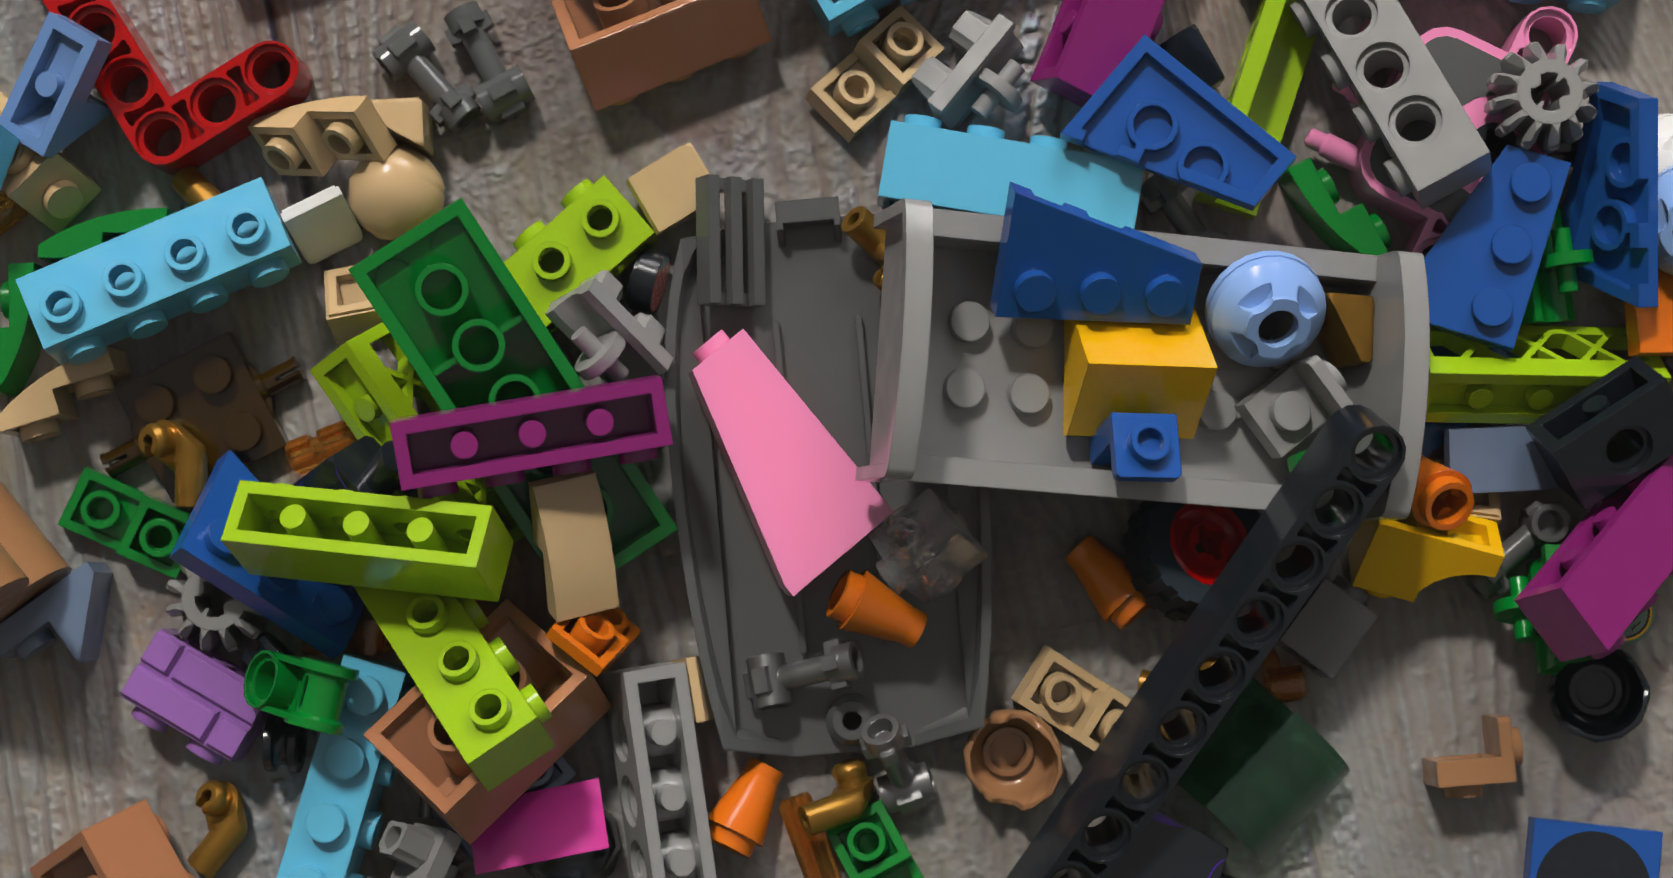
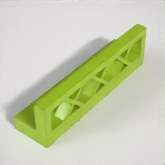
M1259 0L1226 100L1281 143L1316 35L1307 39L1294 18L1289 5L1298 0ZM1198 190L1195 191L1193 197L1194 201L1250 220L1256 217L1260 206L1259 203L1251 211Z
M383 322L346 341L310 370L357 440L364 436L373 437L381 446L387 441H393L390 428L391 420L418 415L413 408V397L425 401L432 412L442 411ZM383 339L398 361L397 371L385 367L371 345ZM484 477L457 481L459 489L457 493L426 498L461 503L472 502L486 505V502L493 504L499 508L512 527L508 532L513 538L514 543L525 536L494 488L486 487Z
M1521 325L1514 349L1510 351L1521 358H1505L1487 348L1492 346L1430 328V346H1443L1460 357L1434 356L1430 348L1425 422L1531 424L1628 361L1607 351L1628 350L1626 327ZM1548 349H1562L1579 359H1565ZM1660 356L1639 357L1670 383L1672 377Z

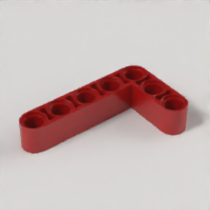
M42 0L49 12L66 16L93 33L104 25L114 24L115 36L111 42L113 46L94 85L135 151L143 160L167 174L176 175L178 171L187 166L199 168L252 135L248 126L255 118L301 104L311 90L312 76L308 66L287 45L278 41H263L253 45L176 93L119 0ZM279 62L289 63L290 75L287 81L275 89L266 88L264 76L267 70ZM146 76L148 79V89L145 95L139 101L127 103L125 90L128 84L137 77ZM233 95L236 100V108L233 114L225 121L213 122L211 119L213 104L223 96ZM170 129H180L181 143L178 149L168 156H159L157 148L161 135Z

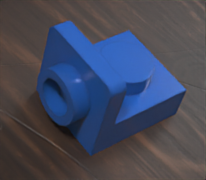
M1111 412L1096 430L1095 436L1090 437L1088 440L1090 465H1112V476L1116 481L1175 482L1182 474L1177 414Z

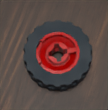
M1143 501L1138 505L1140 509L1132 513L1127 522L1129 528L1128 532L1123 535L1122 545L1126 549V556L1123 557L1125 568L1130 571L1133 579L1131 583L1135 590L1142 593L1146 598L1145 602L1153 610L1157 608L1165 614L1164 617L1174 622L1176 620L1187 621L1259 519L1260 515L1257 510ZM1199 543L1205 552L1198 554L1194 546Z

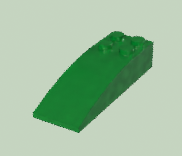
M459 198L348 269L442 411L585 387L462 198ZM615 454L592 458L591 463L592 470L596 473L603 499L615 570H617L678 530V528L635 463L619 464L618 456ZM551 466L524 470L525 481L493 487L543 564V552L533 540L528 482L554 477Z

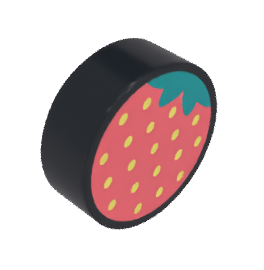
M648 247L639 253L632 269L627 291V303L631 309L652 315L655 314L664 296L671 265L669 253Z

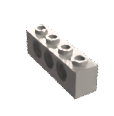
M1298 0L1289 5L1294 18L1306 38L1309 39L1318 34L1325 45L1328 53L1321 56L1320 60L1336 89L1340 91L1349 86L1360 104L1353 108L1351 112L1366 140L1370 144L1379 138L1391 157V159L1383 163L1384 169L1401 197L1412 192L1423 210L1492 172L1491 155L1488 147L1398 0ZM1363 16L1370 20L1368 27L1358 34L1347 35L1338 31L1341 23L1349 17ZM1382 68H1395L1403 73L1399 81L1390 87L1379 88L1369 83L1371 76ZM1415 120H1425L1435 126L1432 134L1421 141H1408L1400 136L1402 129L1408 123Z
M661 662L605 672L602 678L605 696L612 706L607 713L631 878H717L686 662Z

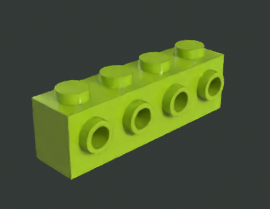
M605 175L594 184L589 179H585L570 190L560 203L564 210L547 225L540 220L523 231L513 243V247L517 251L504 262L551 335L559 330L545 315L551 302L576 289L584 280L602 270H608L617 279L635 263L642 250L647 247L652 248L659 242L653 229Z
M245 480L239 481L221 537L222 543L251 575L498 602L514 544V540L494 507L490 505Z
M353 586L460 754L488 792L556 747V744L542 725L551 719L553 715L531 683L519 691L510 676L521 670V668L499 636L489 643L486 642L479 630L490 622L474 599Z

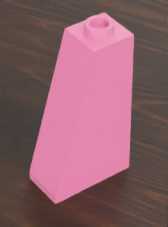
M742 329L730 339L723 330H720L692 353L700 364L688 376L776 581L786 595L795 596L894 511L870 482L855 481L857 466L747 332Z

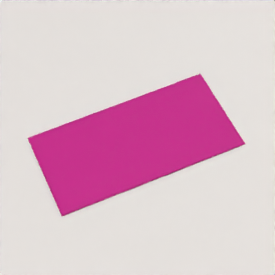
M599 778L523 793L472 843L475 874L609 848Z

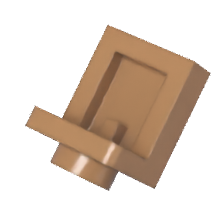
M1499 714L1482 715L1485 753L1421 758L1424 784L1444 788L1445 798H1470L1484 796V784L1517 782L1515 766H1521L1523 763V742L1519 729L1511 727L1509 716Z

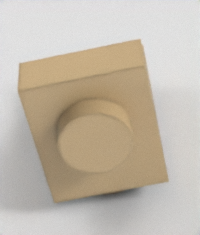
M0 92V116L9 99L3 92ZM20 142L2 185V190L9 198L56 234L61 232L102 191L101 187L92 177L61 152L52 158L43 157Z

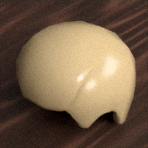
M397 145L384 162L359 161L349 177L348 203L356 220L364 229L378 239L394 241L444 208L445 186L436 167L422 152L404 145Z

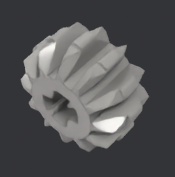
M1539 42L1529 43L1523 49L1522 56L1509 52L1500 60L1503 73H1494L1486 81V87L1498 95V97L1491 99L1484 105V112L1490 115L1502 114L1504 121L1496 127L1495 136L1502 138L1515 130L1518 132L1516 147L1528 150L1537 141L1539 148L1544 154H1550L1559 149L1561 140L1569 144L1579 140L1583 136L1580 123H1588L1595 119L1598 111L1584 99L1596 94L1599 91L1600 84L1593 81L1581 82L1579 74L1588 67V59L1580 58L1571 65L1566 64V44L1555 45L1547 55ZM1537 87H1540L1538 95L1541 96L1547 92L1551 99V105L1545 109H1542L1544 101L1535 104L1532 99L1531 92Z
M180 565V568L188 577V580H168L166 584L167 590L182 594V602L166 607L165 612L169 617L185 615L188 617L180 626L178 635L182 639H191L200 633L199 643L202 651H214L220 641H222L227 651H238L242 649V633L251 639H259L258 637L264 632L261 624L254 618L256 615H262L235 598L224 603L223 608H213L211 597L219 594L220 589Z

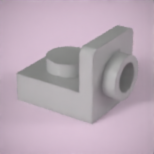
M1314 355L1291 360L1234 407L1269 456L1274 459L1285 456L1323 425L1337 410L1354 404L1345 393L1347 391V383L1338 369L1328 361Z

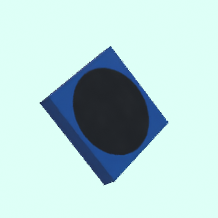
M1528 816L1523 878H1659L1663 832Z

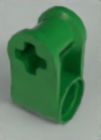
M262 650L251 660L245 673L243 684L244 697L247 704L252 708L285 718L284 722L318 732L342 736L345 725L340 722V717L350 682L357 681L360 670L304 656L301 658L270 650Z

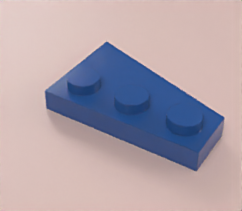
M1145 34L1060 134V138L1251 211L1262 201L1297 157Z
M1597 82L1600 84L1599 91L1589 97L1588 103L1593 105L1598 111L1595 119L1588 123H1583V136L1580 138L1562 213L1563 228L1570 227L1573 250H1593L1594 264L1576 268L1577 280L1638 308L1658 307V98L1614 82Z
M1506 145L1493 163L1492 172L1482 178L1424 258L1428 285L1430 328L1509 352L1514 349L1571 162L1512 145Z
M1010 182L990 306L995 317L1190 325L1202 263L1195 252L1127 226L1118 228L1090 217L1086 210L1065 202L1062 206L1035 196L1031 189Z
M228 450L217 460L169 558L334 659L346 650L365 606L357 591L351 593L345 585L251 575L244 569L222 543L221 537L239 481H259L231 450Z

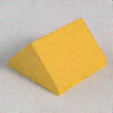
M1195 307L1193 308L1190 325L1064 320L1063 436H1095L1096 430L1110 413L1118 412L1177 414L1179 439H1193L1218 369Z

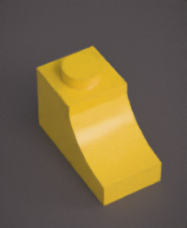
M1410 511L1406 519L1363 521L1355 532L1347 550L1352 586L1361 588L1375 597H1395L1410 602L1415 601L1418 592L1445 578L1460 575H1482L1495 578L1505 558L1497 522L1470 515L1463 524L1454 529H1430L1419 524L1412 511Z

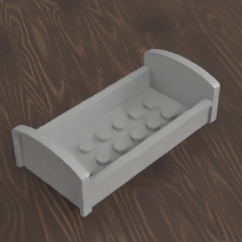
M906 198L899 200L874 215L873 228L886 230L873 423L870 465L856 467L855 481L878 483L908 481L1264 511L1290 475L1285 459L1307 450L1325 423L1285 456L1272 459L1234 406L1291 360L1317 355L1322 360H1326L1329 363L1330 361L1318 337H1316L1308 348L1285 363L1271 367L1242 365L1230 359L1214 343L1206 328L1204 310L1206 298L1212 284L1233 262L1246 255L1261 251H1282L1304 260L1317 275L1324 293L1373 296V300H1375L1373 356L1371 362L1337 369L1347 383V391L1345 393L1353 404L1370 408L1403 437L1406 445L1405 460L1399 472L1364 521L1408 518L1420 467L1429 383V297L1425 260L1422 253L1395 250L1381 255H1370L1138 230L1195 252L1201 261L1202 269L1194 307L1218 369L1194 438L1179 439L1181 476L1175 482L1116 481L1112 476V465H1090L1088 441L1090 437L1063 436L1064 320L995 317L991 309L990 301L1004 216L934 209L931 201ZM1284 310L1269 314L1259 326V337L1266 340H1274L1284 336L1292 327L1293 314ZM1373 433L1365 436L1358 443L1355 454L1364 451L1370 445ZM1334 490L1324 493L1319 498L1316 509L1326 505L1331 500Z

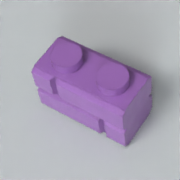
M174 628L160 629L155 634L141 657L140 664L136 666L122 689L120 696L136 705L131 713L136 720L159 732H166L170 725L190 737L186 747L192 753L216 765H220L224 758L231 762L244 759L270 714L252 708L247 704L243 688L246 670L213 651H202L200 643L193 639H182L178 635V630Z

